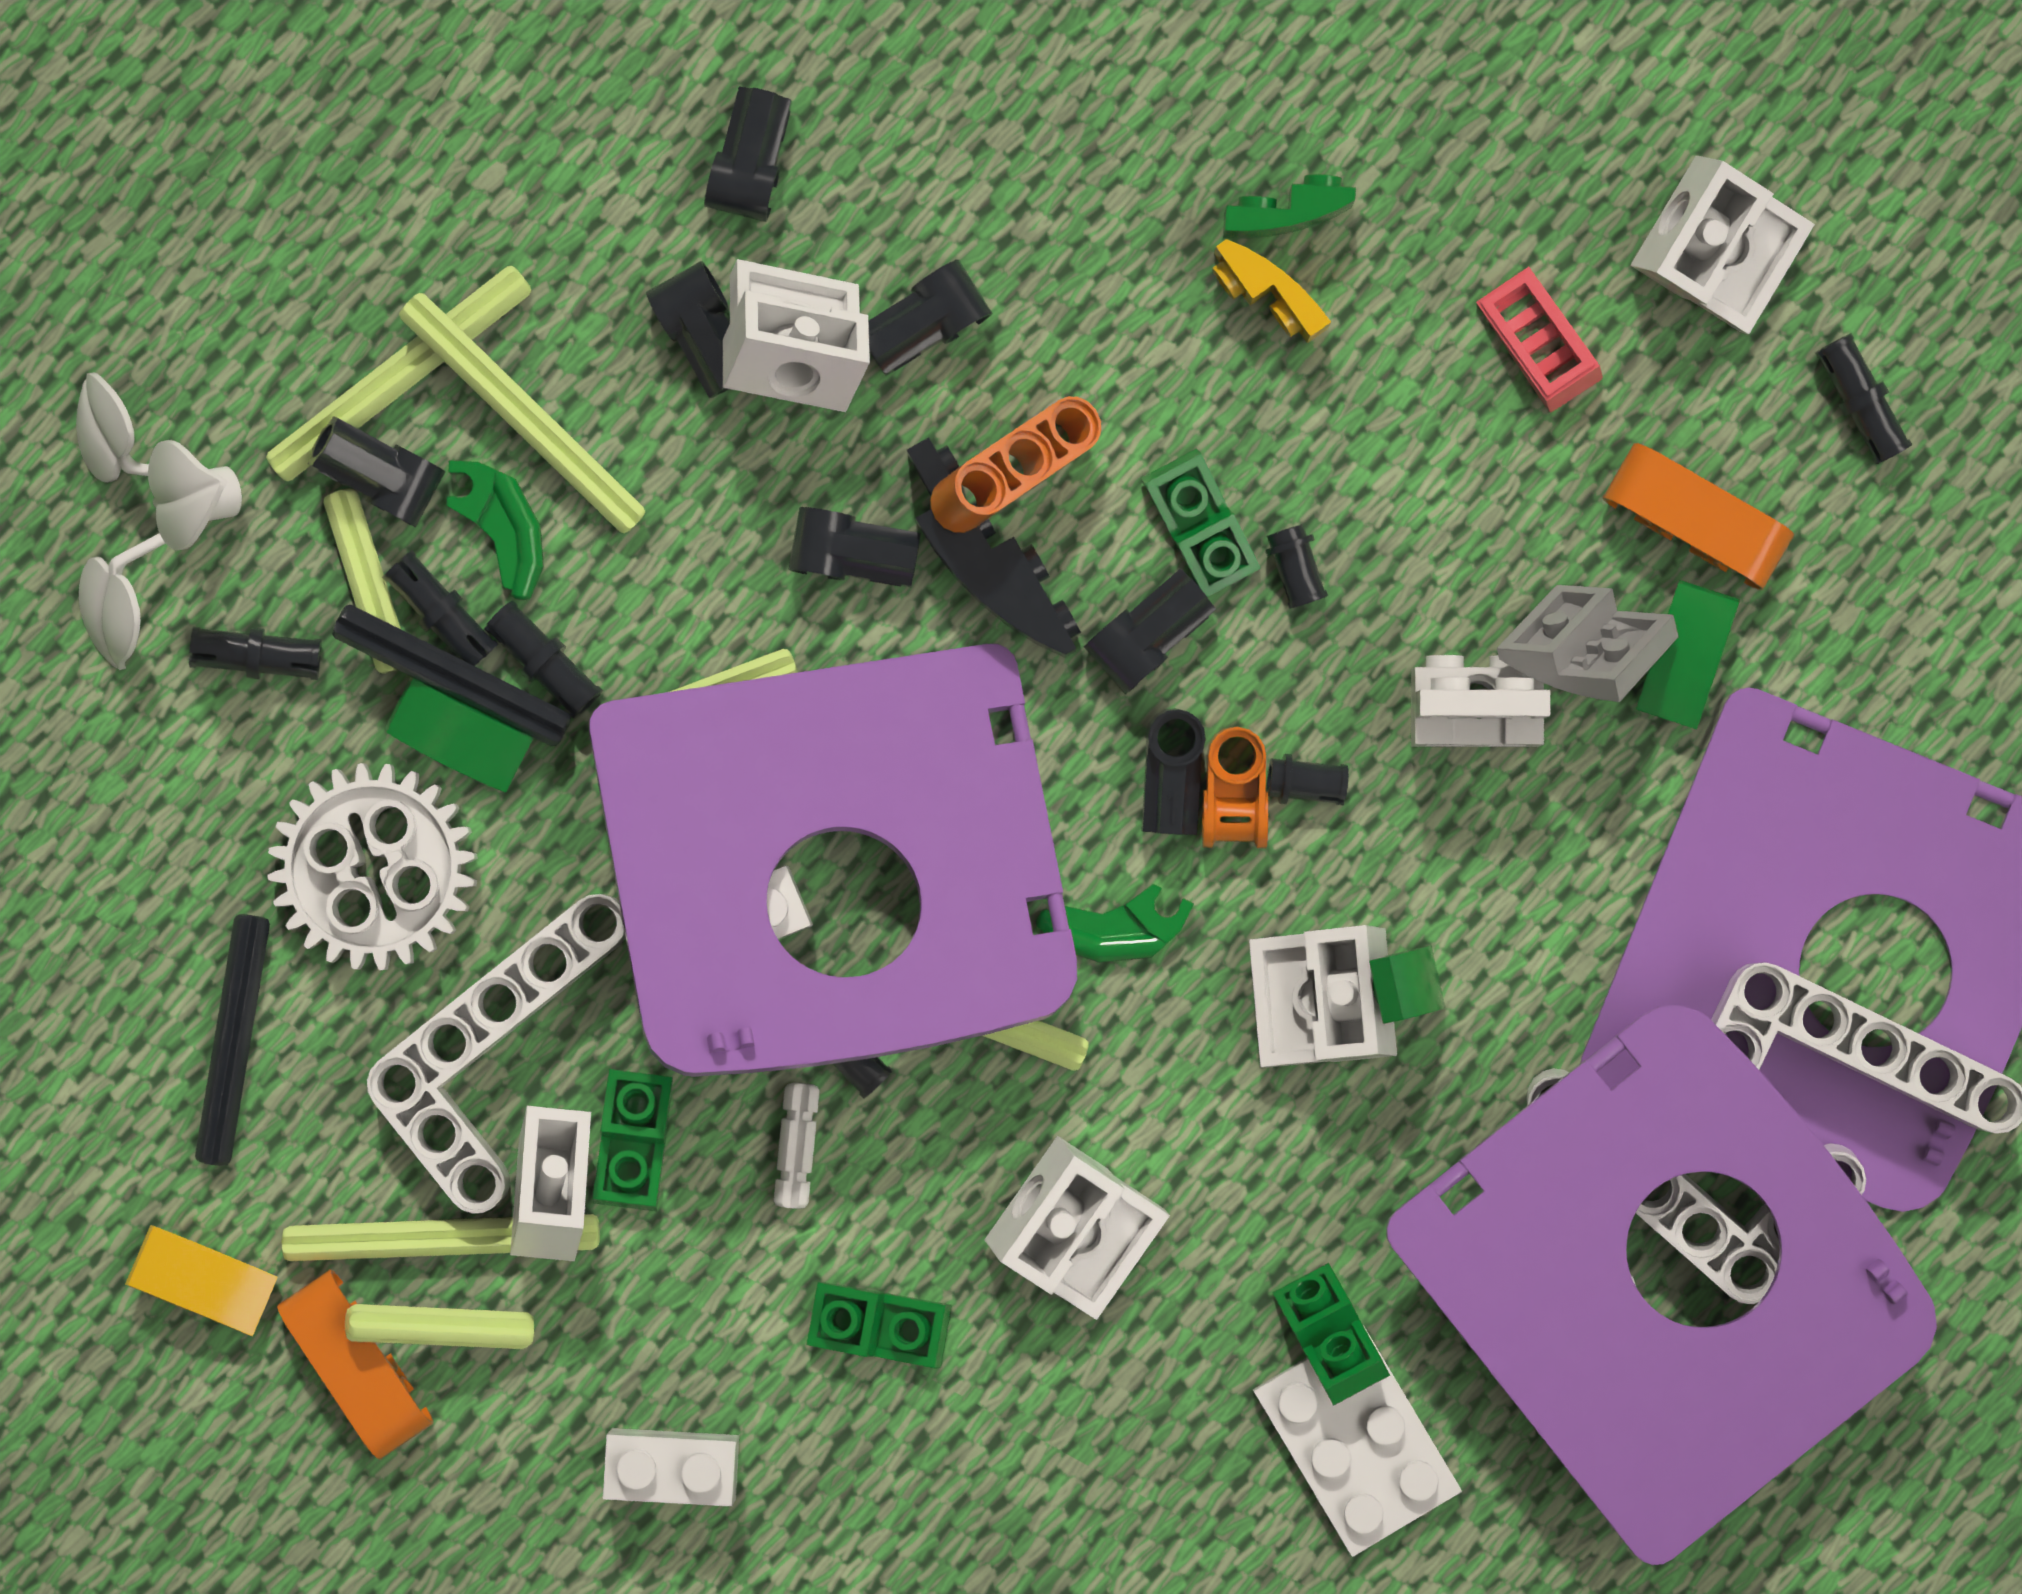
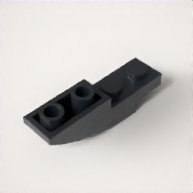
M929 437L907 449L908 457L930 496L940 481L959 468L949 447L946 445L936 451ZM932 510L915 518L917 525L941 561L957 581L983 607L1014 631L1053 653L1066 658L1076 652V647L1071 638L1080 634L1081 631L1063 599L1052 605L1040 582L1048 579L1050 576L1032 544L1021 549L1016 539L1012 537L991 549L987 539L996 535V532L989 519L974 529L961 533L952 532L944 528L935 519Z

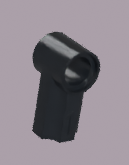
M738 87L723 150L716 153L706 188L704 207L767 222L771 212V208L768 205L772 188L777 187L780 167L776 165L791 113V99L759 88Z
M954 260L932 272L911 288L912 294L868 321L869 352L885 376L900 369L941 341L947 344L959 338L958 332L975 321L978 325L983 323L993 314L960 260Z
M700 261L646 291V295L655 315L671 340L674 342L677 340L706 394L709 398H714L729 390L728 388H723V338L730 324V319L726 313L730 309L712 273L705 263Z
M335 416L332 417L319 434L308 462L310 466L318 469L320 473L368 496L365 500L383 511H387L415 528L446 472L398 445H395L394 448Z
M799 507L789 571L807 575V572L827 575L828 579L845 580V576L870 580L875 583L912 588L921 533L855 521L856 517L840 512Z
M1180 568L1131 612L1126 609L1098 632L1084 648L1126 695L1151 671L1157 669L1167 660L1168 656L1166 653L1203 624L1216 611V608L1193 579Z
M1177 708L1164 709L1154 715L1148 723L1145 734L1147 748L1141 831L1160 834L1197 835L1202 751L1206 741L1205 730L1199 719L1190 712ZM1180 719L1190 726L1193 735L1192 743L1186 752L1180 755H1168L1161 750L1158 744L1157 736L1159 729L1169 720Z

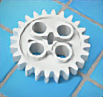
M360 763L356 769L355 782L351 783L341 770H332L334 789L327 791L322 785L312 781L308 784L314 798V802L310 806L293 799L289 803L299 817L296 825L277 822L275 826L282 834L289 837L287 846L271 847L268 851L274 857L285 860L284 869L268 874V880L286 883L288 889L287 892L273 901L274 905L279 907L294 905L297 912L289 919L285 926L288 930L298 929L305 925L311 929L306 937L304 947L312 949L324 940L329 942L326 961L336 962L346 949L350 950L352 969L361 970L368 953H373L379 970H388L391 951H396L405 964L414 963L412 944L418 942L427 951L434 952L437 950V946L431 932L435 928L449 934H454L456 931L453 923L446 916L449 909L468 911L470 908L456 894L458 888L473 887L477 884V880L461 874V865L478 859L477 854L459 851L457 844L472 833L471 828H451L448 822L457 814L460 808L457 804L446 805L440 809L435 806L442 790L438 785L434 784L422 794L416 792L419 784V774L411 771L399 785L395 783V769L390 764H385L378 780H373L367 764ZM397 807L407 818V831L398 842L386 844L376 833V820L380 813L387 808ZM353 813L359 814L367 844L373 856L387 858L388 866L380 870V878L397 913L393 921H389L384 914L381 897L375 881L371 877H360L358 875L357 868L366 863V858L349 822V817ZM337 830L347 841V854L338 865L327 867L317 857V841L324 833ZM412 867H419L428 875L431 886L425 899L419 903L411 904L400 895L398 882L404 871ZM351 890H359L364 893L370 902L371 908L365 922L355 927L349 926L342 920L338 908L344 894Z

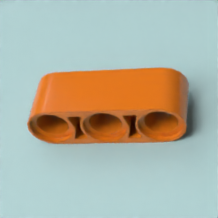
M1068 396L1062 398L964 463L940 481L933 489L930 501L935 519L944 528L952 532H967L1048 479L1092 448L1099 440L1101 420L1096 409L1088 401L1079 397ZM1055 423L1067 432L1069 443L1059 436ZM1009 455L1014 456L1021 463L1023 474L1017 472L1012 467ZM961 485L968 488L974 494L977 507L965 499Z
M1639 443L1633 444L1602 498L1615 509L1619 504L1636 513L1635 521L1671 541L1673 536L1688 543L1691 545L1689 552L1720 570L1726 572L1730 568L1747 577L1744 583L1757 590L1764 589L1794 537V533L1777 520L1661 453Z
M330 1269L279 1303L277 1309L288 1330L361 1440L377 1459H382L431 1426L433 1419L428 1409L424 1407L420 1410L409 1394L414 1388L391 1353L385 1357L376 1342H357L346 1338V1312L348 1308L357 1304V1302H348L339 1288L343 1281Z

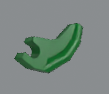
M449 460L448 473L470 476L473 481V488L465 497L447 496L446 505L476 523L494 540L502 585L511 590L513 598L529 600L544 568L541 525L515 478L480 462Z
M1152 884L1125 905L1104 914L1065 906L1069 929L1072 932L1076 955L1101 963L1152 958L1182 930L1194 903L1183 898L1175 915L1163 917L1157 913L1154 905L1155 899L1162 888ZM1047 908L1043 909L1036 918V926L1043 933L1054 932L1050 911Z

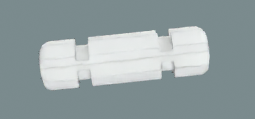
M790 1083L785 1087L783 1109L787 1110V1119L782 1118L777 1161V1170H781V1179H776L774 1202L779 1207L802 1209L809 1203L811 1182L806 1181V1175L812 1172L816 1121H812L813 1112H818L820 1092L818 1087L813 1084Z

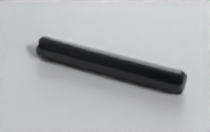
M346 605L342 609L333 627L332 635L335 639L549 746H557L561 742L570 724L571 717L567 712L353 605Z
M239 914L234 918L195 1152L196 1160L204 1164L225 1166L232 1159L270 928L269 920L261 916Z

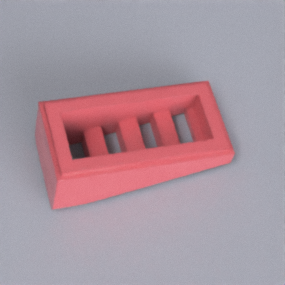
M1527 267L1476 302L1550 413L1602 380L1603 376L1600 365L1530 267ZM1530 293L1536 303L1506 322L1500 312ZM1545 315L1550 323L1523 342H1520L1515 334ZM1560 337L1565 345L1536 364L1530 355ZM1573 358L1576 360L1578 365L1549 383L1546 378L1547 375Z

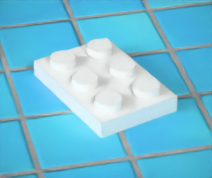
M1382 1356L1381 1358L1390 1376L1334 1406L1308 1358H1305L1256 1387L1253 1391L1352 1557L1462 1492Z

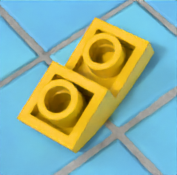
M1226 239L1216 246L1214 255L1220 263L1214 266L1212 271L1223 289L1233 300L1242 294L1251 306L1269 292H1272L1277 301L1272 303L1269 308L1277 322L1289 337L1300 332L1307 343L1329 328L1331 321L1322 309L1283 270L1261 255Z
M150 1225L125 1285L179 1308L194 1312L243 1334L253 1336L278 1277L201 1244Z

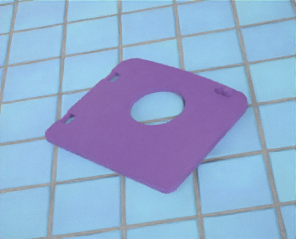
M999 644L962 647L613 700L601 704L594 710L589 722V737L641 1025L650 1053L665 1068L684 1076L696 1077L757 1073L869 1059L952 1043L1043 1020L1052 1016L1068 1001L1077 981V957L1072 932L1068 925L1062 895L1063 888L1033 739L1031 740L1026 717L1025 700L1018 665L1014 655L1007 648ZM1009 710L1016 742L995 745L989 713ZM833 831H850L870 836L891 848L910 870L917 886L920 902L917 929L913 939L903 953L882 969L856 977L825 975L809 969L798 962L784 949L777 939L770 924L767 911V890L770 878L784 855L794 846L812 836ZM1047 899L1054 932L1033 935L1027 902Z
M1754 688L1737 690L1724 703L1582 1054L1580 1064L1616 1037L1618 1033L1638 1017L1657 1007L1682 1005L1698 1010L1712 1019L1730 979L1738 969L1747 964L1770 963L1800 976L1801 952L1805 940L1815 923L1828 910L1845 900L1862 895L1879 894L1902 899L1920 909L1936 925L1948 949L1951 973L1945 1001L1936 1017L1918 1034L2002 1074L2022 1028V796L1990 785L1978 778L1833 719L1823 717L1762 690ZM1791 721L1825 734L1818 754L1783 741ZM1974 795L2008 809L2000 829L1966 815ZM1763 973L1753 975L1746 982L1744 989L1745 998L1754 1009H1766L1773 1003L1776 996V986L1773 980ZM1808 1006L1803 1015L1804 1028L1811 1036L1822 1038L1830 1031L1816 1019ZM1737 1031L1727 1032L1725 1035L1747 1056L1749 1048L1745 1037ZM1778 1033L1759 1069L1823 1145L1830 1143L1843 1145L1855 1154L1862 1164L1866 1175V1185L1862 1196L1867 1202L1882 1208L1905 1212L1923 1208L1938 1198L1946 1189L1976 1131L1973 1127ZM1892 1045L1883 1047L1861 1046L1862 1055L1871 1065L1879 1066L1890 1057ZM1625 1049L1597 1073L1606 1085L1612 1089L1637 1069L1639 1065ZM1938 1057L1929 1059L1921 1067L1920 1082L1930 1094L1939 1093L1949 1083L1950 1072L1948 1066ZM1996 1085L1986 1088L1979 1097L1978 1107L1982 1116L1997 1087ZM1835 1160L1851 1180V1166L1843 1161Z
M1682 1005L1657 1007L1638 1017L1587 1060H1584L1462 1157L1450 1169L1399 1207L1390 1216L1386 1226V1237L1391 1248L1632 1553L1641 1561L1651 1565L1664 1564L1675 1558L1916 1365L1931 1348L1937 1329L1935 1306L1930 1295L1869 1204L1829 1151L1750 1059L1708 1016L1698 1010ZM1626 1049L1639 1067L1610 1089L1597 1072ZM1692 1172L1720 1173L1748 1186L1768 1208L1774 1220L1779 1239L1778 1266L1766 1294L1758 1304L1743 1316L1717 1326L1694 1327L1683 1325L1658 1313L1645 1301L1637 1290L1627 1262L1628 1231L1641 1203L1655 1188L1664 1182ZM1470 1174L1482 1189V1192L1456 1213L1452 1214L1440 1196Z

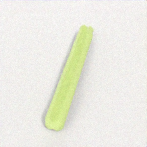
M507 266L446 313V315L473 340L527 298L531 293L530 285L515 267ZM417 336L270 450L266 456L268 463L284 481L293 480L310 466L308 462L312 454V448L322 429L327 426L333 416L356 428H360L444 361Z
M418 293L400 310V319L619 532H629L643 518L645 514L644 507L425 294Z
M584 1214V1227L578 1250H593L597 1248L600 1242L599 1220L593 1214ZM513 1217L295 1225L283 1229L282 1252L284 1259L287 1261L510 1253Z

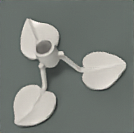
M93 372L87 373L77 408V438L83 460L90 472L102 482L117 480L121 468L128 474L148 476L149 486L154 496L153 505L156 508V521L159 534L112 558L109 565L101 557L90 558L81 574L79 605L85 628L103 657L113 667L122 670L126 669L125 662L132 655L136 647L141 621L140 608L134 589L128 579L122 575L125 566L164 544H167L176 551L188 549L198 539L208 521L236 516L241 508L242 495L239 481L232 469L226 466L208 469L188 449L174 440L159 442L153 449L149 464L136 462L129 455L134 445V429L128 411L112 387L100 375Z

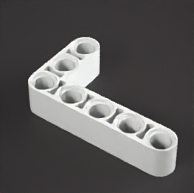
M595 894L588 895L576 902L377 1061L370 1070L367 1087L372 1101L451 1201L461 1210L470 1213H483L500 1205L508 1194L510 1176L504 1163L443 1086L621 945L626 936L620 903L614 897ZM602 904L608 906L614 912L617 926L609 939L597 942L586 935L583 929V919L585 913L591 907ZM548 944L555 945L563 951L567 964L562 976L553 982L542 980L536 974L533 967L535 953L541 947ZM497 984L507 986L516 997L514 1013L503 1022L490 1018L483 1005L485 993ZM447 1024L459 1028L466 1039L464 1053L459 1059L451 1062L443 1060L437 1055L433 1043L436 1032ZM398 1064L407 1067L415 1077L416 1086L414 1093L405 1101L392 1099L384 1089L383 1080L386 1072ZM434 1115L448 1118L455 1127L456 1137L454 1143L446 1151L432 1149L424 1139L423 1129L425 1123ZM473 1165L486 1167L495 1178L496 1187L494 1193L486 1201L472 1199L463 1188L464 1174Z
M1753 963L1738 969L1730 979L1711 1019L1724 1034L1729 1031H1737L1745 1037L1749 1048L1747 1057L1758 1070L1778 1033L1975 1129L1991 1133H2004L2018 1127L2022 1122V1087L2010 1077L1777 965ZM1757 973L1769 976L1776 986L1775 1000L1764 1010H1757L1750 1006L1744 993L1746 982ZM1815 1001L1827 1004L1834 1015L1833 1028L1822 1038L1811 1036L1803 1025L1804 1011ZM1874 1029L1885 1032L1892 1043L1890 1057L1879 1066H1873L1868 1063L1861 1051L1863 1038ZM1938 1057L1948 1066L1950 1079L1944 1090L1936 1094H1930L1922 1086L1919 1075L1921 1067L1926 1061ZM1996 1085L2006 1094L2008 1107L2002 1118L1989 1122L1982 1117L1978 1101L1986 1088Z
M1553 1068L1542 1071L1534 1077L1528 1087L1527 1106L1538 1098L1543 1089L1554 1085L1569 1072ZM1831 1143L1824 1145L1835 1160L1843 1161L1851 1166V1182L1862 1195L1865 1190L1866 1175L1862 1164L1855 1154L1843 1145ZM1683 1174L1670 1179L1669 1190L1665 1196L1655 1201L1644 1200L1637 1209V1215L1731 1298L1740 1303L1756 1304L1766 1294L1778 1266L1779 1239L1774 1231V1220L1765 1204L1744 1226L1691 1178ZM1706 1213L1717 1220V1232L1708 1242L1701 1244L1692 1243L1682 1234L1683 1225L1693 1214ZM1745 1256L1758 1257L1766 1264L1763 1278L1758 1283L1750 1286L1739 1285L1730 1276L1734 1263Z

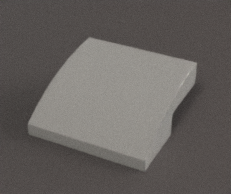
M1556 585L1497 647L1499 660L1537 681L1573 694L1620 702L1678 638L1674 615L1617 611L1612 588Z

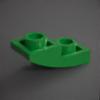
M1313 174L1305 175L1303 184L1291 185L1288 209L1276 208L1277 199L1262 196L1239 197L1238 206L1226 205L1223 238L1248 239L1271 237L1316 226L1351 209L1355 202L1356 187H1342V178L1338 176Z
M1197 448L1141 478L1196 584L1207 597L1261 569L1234 513L1227 506L1202 454Z
M1679 580L1668 614L1674 615L1678 638L1649 669L1636 710L1697 730L1740 599Z
M410 677L385 727L386 733L418 752L463 775L505 793L533 740V737L413 677Z
M1432 945L1369 960L1373 976V994L1379 1004L1383 1024L1417 1017L1445 1008Z
M609 1069L600 1129L601 1142L592 1197L593 1204L657 1212L673 1077Z
M1329 1263L1272 1292L1333 1406L1390 1376L1381 1356Z
M817 1282L806 1345L863 1357L874 1356L934 1369L941 1368L952 1305L845 1285Z

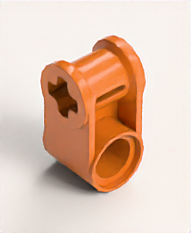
M1241 727L1225 728L1215 734L1208 745L1206 754V790H1203L1202 805L1203 848H1212L1215 841L1254 842L1256 848H1267L1268 791H1266V752L1259 736L1249 729ZM1232 737H1242L1247 740L1254 752L1253 763L1249 769L1239 774H1231L1225 771L1218 759L1219 748L1224 741ZM1223 816L1249 817L1250 820L1249 822H1221L1220 818Z

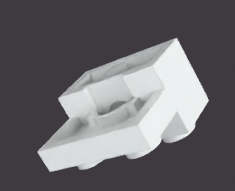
M1695 156L1631 263V266L1678 296L1691 300L1739 332L1750 334L1815 224L1773 198L1774 194L1726 162Z
M737 259L730 274V324L723 338V388L846 412L870 363L868 315L860 313L859 284Z
M1431 655L1426 656V667H1415L1411 670V747H1539L1544 745V718L1550 716V690H1544V683L1517 671L1499 660L1498 655L1490 656V667H1464V656ZM1470 684H1482L1489 690H1470Z
M1362 925L1249 940L1261 1067L1268 1068L1397 1056L1394 1022L1383 1024L1379 1004L1373 994V976L1369 960L1388 955L1385 928Z
M1057 1136L989 1232L985 1242L1001 1263L1052 1295L1054 1292L1097 1320L1170 1215L1164 1208L1115 1177L1108 1168Z

